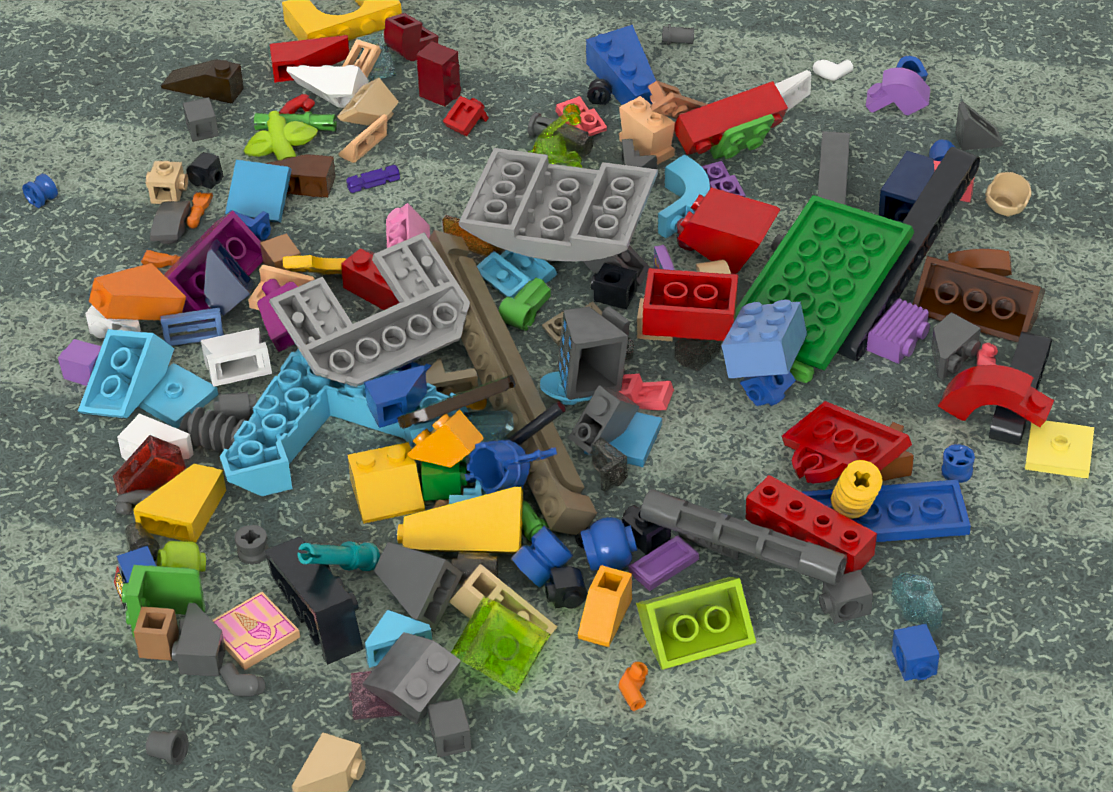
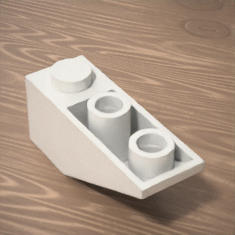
M300 65L298 67H287L286 70L297 84L340 108H344L357 91L369 82L361 69L354 65H346L345 67H333L330 65L309 67Z

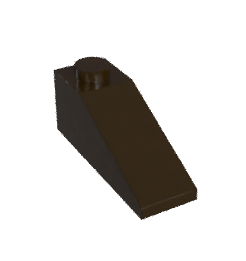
M215 59L172 70L161 84V88L203 98L209 97L212 100L233 104L244 89L241 64Z

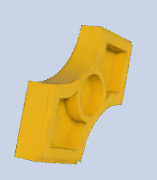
M312 255L283 257V267L292 272H309L321 275L342 274L341 263L346 258H320Z

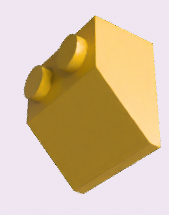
M409 442L347 455L350 480L363 524L425 511L416 463L414 459L407 455L411 450Z

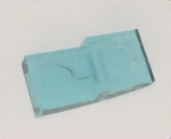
M382 33L356 38L377 45L382 50L368 76L370 81L377 78L383 79L396 76L392 58Z

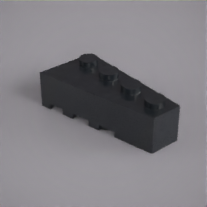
M299 536L265 550L272 578L287 602L292 604L301 623L305 622L311 633L309 634L315 646L321 644L322 657L328 665L363 650L355 614L359 606L354 594L351 591L347 592L341 578L338 575L333 576L329 565L302 564L299 561L297 553H307L305 550H299L300 545L306 543Z

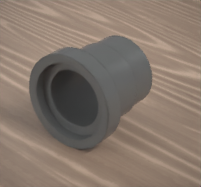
M173 730L172 732L152 731L146 741L147 755L166 760L171 765H180L188 752V736L185 731Z

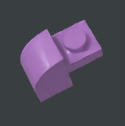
M890 68L883 72L882 83L874 84L867 91L866 107L870 112H876L894 102L905 115H910L929 105L930 87L912 70Z

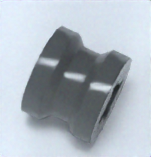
M247 525L240 528L235 535L237 554L240 561L250 565L263 562L266 559L265 550L269 549L266 531L258 525Z

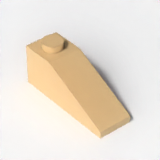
M481 564L470 574L449 601V603L474 623L538 651L557 628L554 623Z

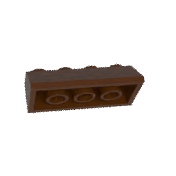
M927 256L912 305L916 304L917 307H922L923 310L927 309L929 318L940 321L952 312L980 327V332L1018 343L1022 331L1030 333L1038 317L1045 289L1040 286Z

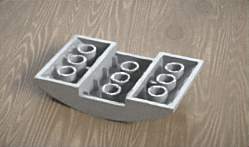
M494 148L460 218L459 226L494 246L533 258L576 262L614 256L628 249L658 175V169L602 162L599 170L549 164L548 155Z

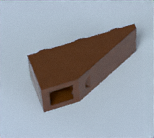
M305 154L265 163L286 166L292 169L287 195L329 197L336 177L334 156Z

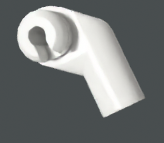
M823 59L814 63L813 71L825 79L835 81L852 72L853 64L849 60L835 64Z

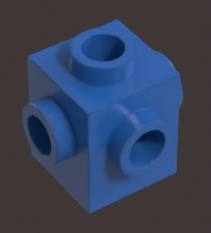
M789 371L788 374L745 377L740 384L746 391L749 399L756 406L768 403L770 406H773L785 398L784 392L796 380Z

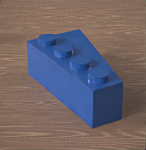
M633 25L586 39V64L599 79L607 80L611 84L612 94L621 105L640 96L652 105L650 99L652 93L648 86L654 83L656 79Z

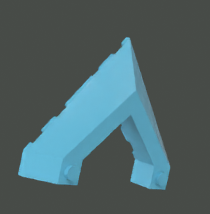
M297 349L296 352L290 353L281 366L278 376L273 378L253 407V414L248 421L244 420L235 433L233 444L229 449H224L220 455V461L228 482L257 495L266 496L293 489L289 464L329 416L403 438L406 442H409L411 449L416 445L412 440L426 428L430 432L433 431L432 424L441 416L425 422H417L404 429L400 428L399 423L379 428L367 406L364 384L354 387L315 375L300 350ZM393 370V371H391V372H389V373H387V374H384V375H382V376H380V377H384V376H387V375H390V374H394V373H397V372H399V371ZM427 383V394L416 409L456 394L450 393L449 396L436 391V386ZM466 406L460 408L463 414L471 421ZM459 409L454 410V411L449 412V413H446V414L450 417V416H452L455 412H457Z

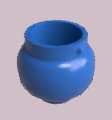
M606 517L599 519L589 529L581 531L591 571L599 570L601 565L622 570L631 563L632 552L638 551L631 526L624 527L623 522L618 518Z

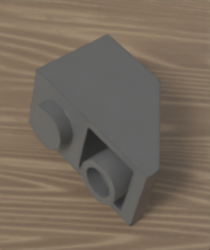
M952 312L933 328L931 350L937 376L941 380H944L951 373L958 372L963 362L968 357L973 358L981 347V342L979 341L981 328Z
M599 385L568 439L588 454L593 455L625 432L640 406L619 391Z
M188 603L186 615L181 616L179 620L180 639L179 642L175 641L173 644L172 659L174 662H177L179 673L182 675L220 676L219 671L222 667L226 651L222 630L196 603Z

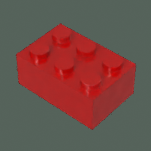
M649 268L643 302L642 335L724 341L735 321L738 274Z

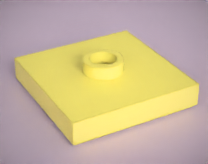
M1045 421L1041 427H1038L1031 423L1025 470L1088 479L1094 427Z

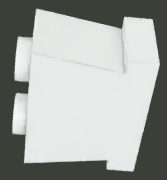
M259 328L201 340L205 365L209 370L213 387L272 374L268 348L265 342L262 343Z

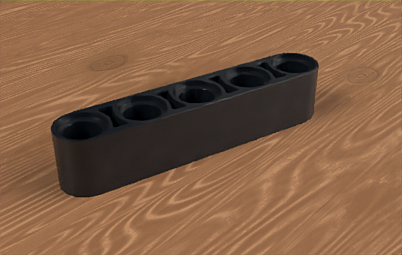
M1022 331L1010 367L1034 377L1030 386L1038 390L1041 382L1040 379L1047 363L1046 359L1049 357L1052 338ZM997 405L991 422L989 439L1020 446V440L1023 438L1028 420L1008 408Z

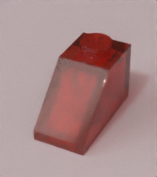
M149 435L113 475L118 495L134 490H158L183 472L186 466L180 447Z

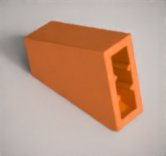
M152 263L94 278L89 302L106 319L161 321V316L182 313L186 296Z

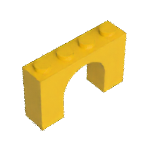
M287 0L282 2L284 22L298 40L348 35V41L383 30L385 28V19L402 14L399 0H355L360 8L344 15L325 14L319 11L310 0Z

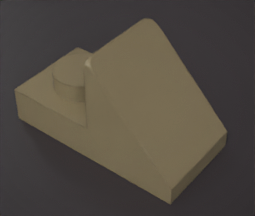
M441 358L437 359L425 373L426 383L436 386V391L448 396L450 393L458 394L478 386V376L475 368L445 373Z

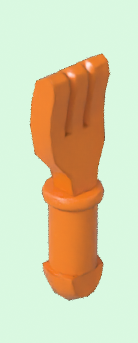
M196 192L194 194L191 213L186 219V224L189 228L194 229L198 227L201 216H203L205 209L208 208L212 200L213 193Z
M146 250L141 262L143 265L152 263L156 268H163L165 266H173L180 257L178 255L172 256L166 253Z

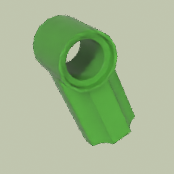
M535 278L533 281H529L514 298L506 297L498 310L504 323L527 331L529 329L527 326H531L535 321L536 312L551 297V289L545 284L544 280Z

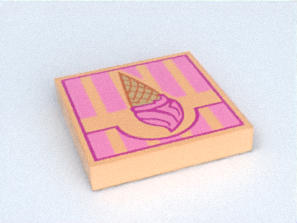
M263 592L258 593L212 620L222 630L225 649L244 670L300 638L299 629Z

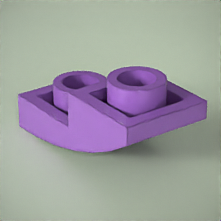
M722 161L701 166L708 175L710 188L746 197L735 175H729Z

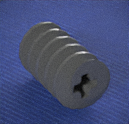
M197 407L193 413H186L180 423L179 430L190 434L191 443L194 446H202L205 449H213L220 453L224 449L230 448L234 442L235 433L244 420H247L241 419L237 424L235 416H230L226 421L224 413H219L215 416L213 410H208L205 413L202 407Z

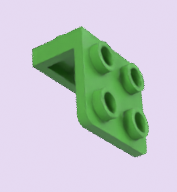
M769 114L726 130L719 144L712 146L709 150L713 158L725 157V159L736 156L740 150L746 148L754 150L760 147L775 120L773 115Z
M133 565L129 582L123 584L122 602L127 603L126 623L131 625L133 637H135L134 629L142 606L174 609L175 614L186 615L188 603H196L205 613L200 573L196 569Z

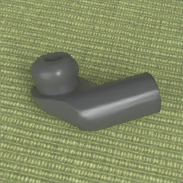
M134 490L118 495L115 499V503H117L115 507L116 513L130 515L133 512L132 505H137L155 491Z
M227 663L220 668V675L232 695L250 697L264 692L266 683L262 677H256L253 674H239L233 663Z

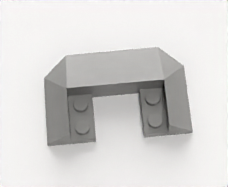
M421 233L373 255L372 261L396 296L399 304L352 324L323 277L270 299L269 303L315 375L358 387L366 381L376 379L460 340L470 301L425 233Z

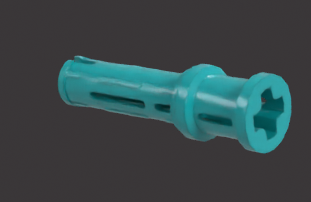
M350 541L344 542L340 546L303 543L300 545L299 550H305L307 553H297L298 559L302 564L339 565L342 569L349 571L357 568L362 571H372L375 569L380 558L379 549L375 544L365 542L359 545L356 542Z

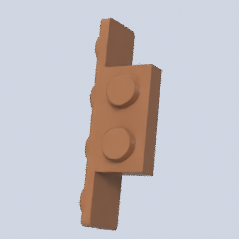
M655 81L648 86L652 93L650 96L652 102L650 108L652 112L677 119L680 114L708 105L682 96L677 87L660 81Z

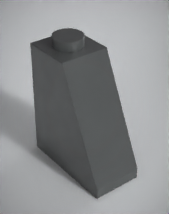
M391 542L387 543L374 569V572L409 615L415 620L429 624L433 632L436 631L463 574L462 571L446 559Z

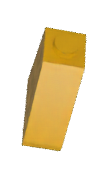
M198 464L188 467L135 506L133 511L137 530L196 543L226 492L223 470Z

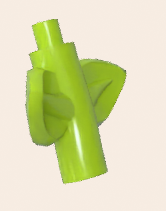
M271 111L267 121L268 131L262 130L257 132L249 140L243 151L245 155L255 157L266 156L274 152L277 160L296 157L292 146L304 145L311 141L317 135L318 130L311 125L298 121H291L286 124L285 118L280 116L278 111Z

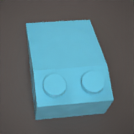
M108 329L78 412L127 419L165 376L174 348L154 333Z

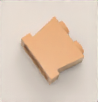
M640 96L619 107L622 126L619 140L622 142V139H633L634 150H639L640 156L656 155L658 165L675 156V148L671 146L675 122L665 115L652 112L651 104Z

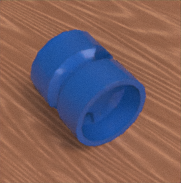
M543 526L531 537V546L523 545L511 557L518 568L540 588L550 579L551 569L563 567L573 557L570 550L546 526Z

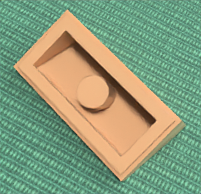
M383 114L339 153V156L354 163L387 136V115Z

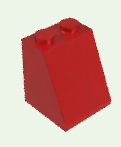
M711 187L705 196L699 194L690 208L694 212L688 211L681 221L680 226L683 227V230L678 239L710 261L725 260L731 274H737L761 244L781 209L771 204Z

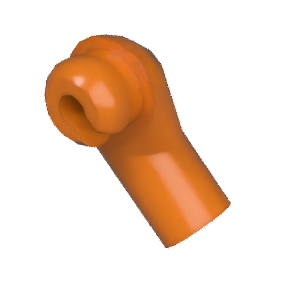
M634 662L631 667H628L618 685L620 692L632 711L641 709L646 704L640 689L646 680L645 677L648 675V668L642 662Z

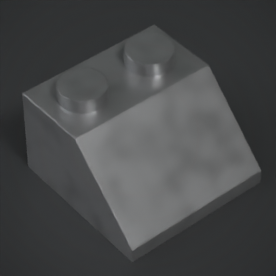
M403 632L363 682V686L413 723L418 724L428 712L427 705L434 704L457 675L461 660L434 640Z

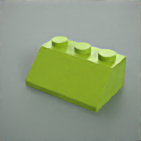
M727 577L636 603L643 632L662 670L756 643L740 578Z

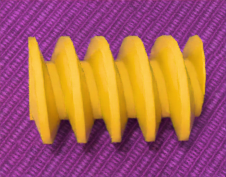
M865 460L849 463L842 472L831 495V504L834 510L850 519L865 515L881 489L882 476L879 469L871 462Z

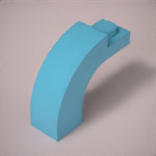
M682 155L665 167V188L678 195L680 199L658 213V234L664 238H668L675 232L677 233V222L684 218L688 211L693 213L694 210L690 208L699 194L705 196L710 189L709 178L705 170L686 155Z

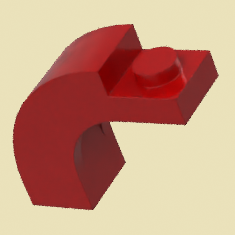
M979 365L960 372L947 385L938 407L957 419L965 421L975 409L981 406L998 405L1012 410L1036 426L1041 427L1047 420L1054 400L1031 387L1030 385L1034 377L1025 372L1001 365Z

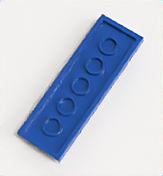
M958 480L881 485V489L868 512L859 518L851 519L877 533L876 542L970 535L971 528ZM834 489L802 492L834 510L831 504V495Z

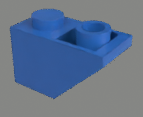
M423 365L364 382L367 406L379 428L398 423L396 417L415 410L427 394L426 374Z

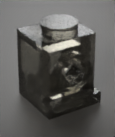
M680 338L675 342V359L682 366H688L696 372H699L721 352V341Z

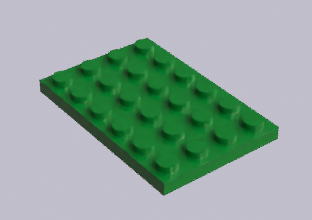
M812 195L736 308L735 319L741 308L749 303L759 302L765 305L774 304L779 300L801 301L807 336L795 360L825 371L914 234L912 226Z

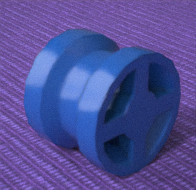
M43 173L38 175L34 182H27L22 188L28 202L37 208L43 206L45 200H52L58 195L55 183L48 175Z
M961 444L951 445L945 449L941 468L945 479L958 480L959 483H963L972 477L975 454L972 449Z

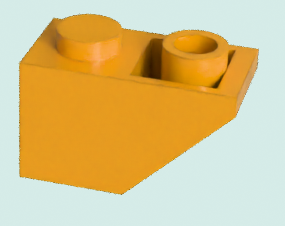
M459 409L450 417L444 414L432 424L433 431L430 432L426 428L412 440L416 445L407 455L411 459L452 467L475 448V444L480 443L484 437Z
M600 566L588 591L578 631V639L610 647L632 601V573Z

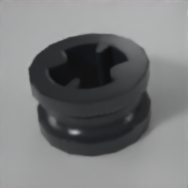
M604 79L591 81L587 92L588 100L592 104L606 105L609 103L612 93L611 84Z

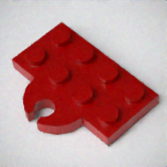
M827 401L820 404L781 436L785 446L796 450L791 460L796 476L799 479L805 476L807 483L812 484L825 483L838 478L849 463L857 460L871 462L881 471L912 445L908 434Z

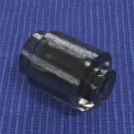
M566 123L557 126L551 137L555 149L576 157L588 156L594 144V138L587 131Z
M459 552L458 558H452L451 564L463 572L458 585H462L479 564L483 565L498 578L499 559L498 557L491 556L490 553Z

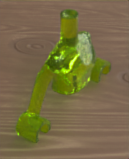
M568 104L563 109V115L542 131L535 141L532 150L527 152L548 155L549 164L566 163L567 166L582 168V158L575 151L567 153V145L561 133L550 137L567 121L571 125H577L581 122V117L579 116L581 111L578 106Z

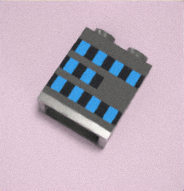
M591 307L563 311L557 365L564 392L569 400L593 396L599 385L621 391L628 335Z

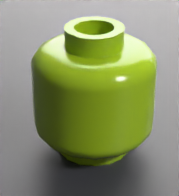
M169 541L163 549L158 550L157 566L184 567L196 569L199 573L205 572L206 554L205 552H200L198 545L193 541Z

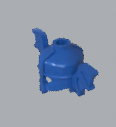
M511 440L480 442L475 444L476 449L470 453V462L467 464V470L470 473L465 474V478L469 483L476 482L477 479L487 494L512 487L523 488L529 474L530 462L557 455L556 447L545 451L536 450L526 455L524 449Z

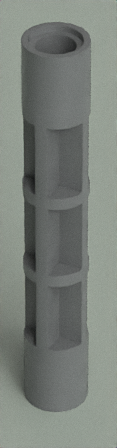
M654 489L648 491L641 507L640 517L642 520L791 569L799 574L834 586L839 584L846 568V554L775 532L769 528H763L731 517L725 513H719L692 504L687 500H682Z

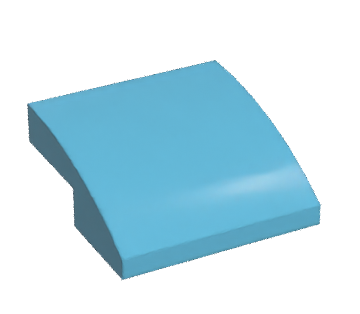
M505 250L501 255L493 251L477 265L483 280L505 297L512 298L529 281L539 278L547 283L557 275L555 268L544 259L528 257Z

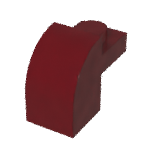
M406 13L385 19L384 42L386 46L409 61H416V54L430 42L438 43L439 36L424 28L422 22Z

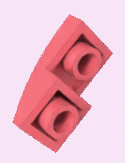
M580 96L556 105L555 112L578 137L585 139L607 131V126L594 108L589 110Z

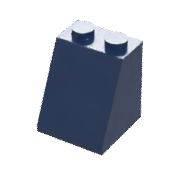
M906 151L881 188L879 216L903 223L934 173V158Z

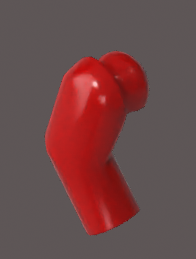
M301 94L288 101L279 111V114H295L299 108H302L304 112L310 111L315 102L309 98L310 95Z

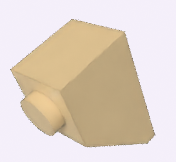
M377 78L363 85L337 117L340 121L370 126L383 114L387 115L388 121L394 115L392 110L399 102L382 80Z
M322 732L292 785L293 792L349 791L354 780H360L364 773L365 760L362 759L361 744Z

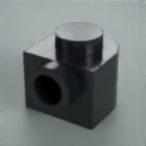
M206 152L201 153L186 169L188 179L193 185L209 189L219 184L224 177L219 156Z
M571 566L551 569L550 582L545 583L547 602H553L555 609L562 607L573 609L580 606L587 599L588 595L581 570Z

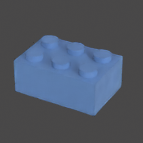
M779 300L774 304L765 305L753 302L741 308L722 343L728 378L789 373L807 336L801 301Z

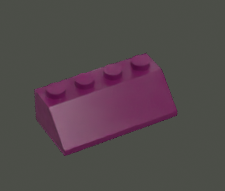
M233 210L217 220L164 274L186 296L182 313L211 309L205 301L204 286L207 252L212 242L216 239L220 241L248 275L263 262L261 241Z

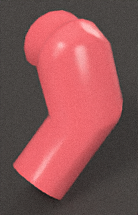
M984 343L982 349L977 352L976 365H997L995 358L998 352L997 347L991 343Z

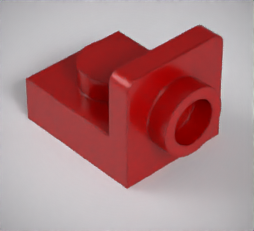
M460 96L444 118L443 123L446 127L467 137L479 119L486 122L489 117L484 111L485 106L475 98L469 100Z

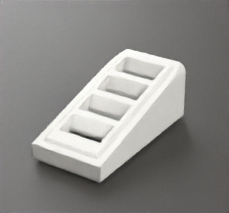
M806 70L775 84L788 107L786 112L811 94L810 71Z

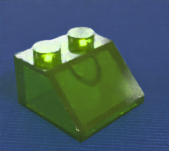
M483 596L451 653L462 662L517 693L551 634L500 603Z

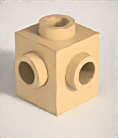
M154 161L151 172H147L146 187L149 190L151 204L180 201L183 190H187L188 175L183 172L182 162Z

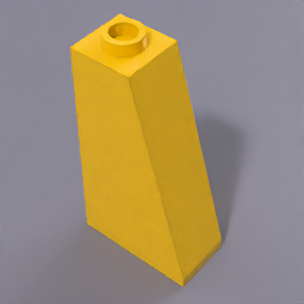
M512 487L404 516L403 524H398V544H403V547L423 552L515 554L522 547L523 489L521 487Z

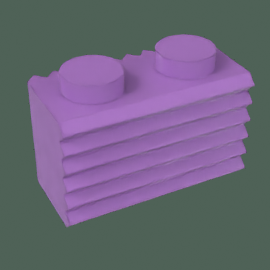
M898 298L869 331L867 351L898 364L905 356L910 357L915 349L916 342L919 339H925L929 332L928 310H923L922 307H917L916 304L912 305L911 302L907 303L906 300L902 301Z

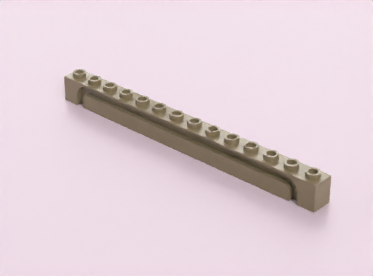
M434 230L429 237L430 242L470 301L461 339L482 384L508 375H513L516 383L514 388L489 397L507 438H509L547 409L474 259L467 257L470 251L463 237ZM552 421L520 445L526 455L536 450L545 451L556 447L557 451L555 456L530 462L527 481L550 530L577 535L590 525L597 512L590 497L581 495L585 487Z

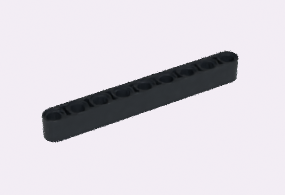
M951 147L947 151L903 221L904 224L912 226L914 230L912 238L840 346L837 354L856 362L865 354L869 331L903 293L975 177L980 165L979 156L955 147Z

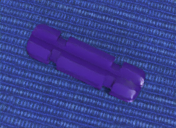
M390 165L385 167V170L379 168L361 173V177L357 175L348 177L346 185L350 193L361 191L363 187L366 190L384 185L386 181L390 183L398 181L400 179V172L396 165Z

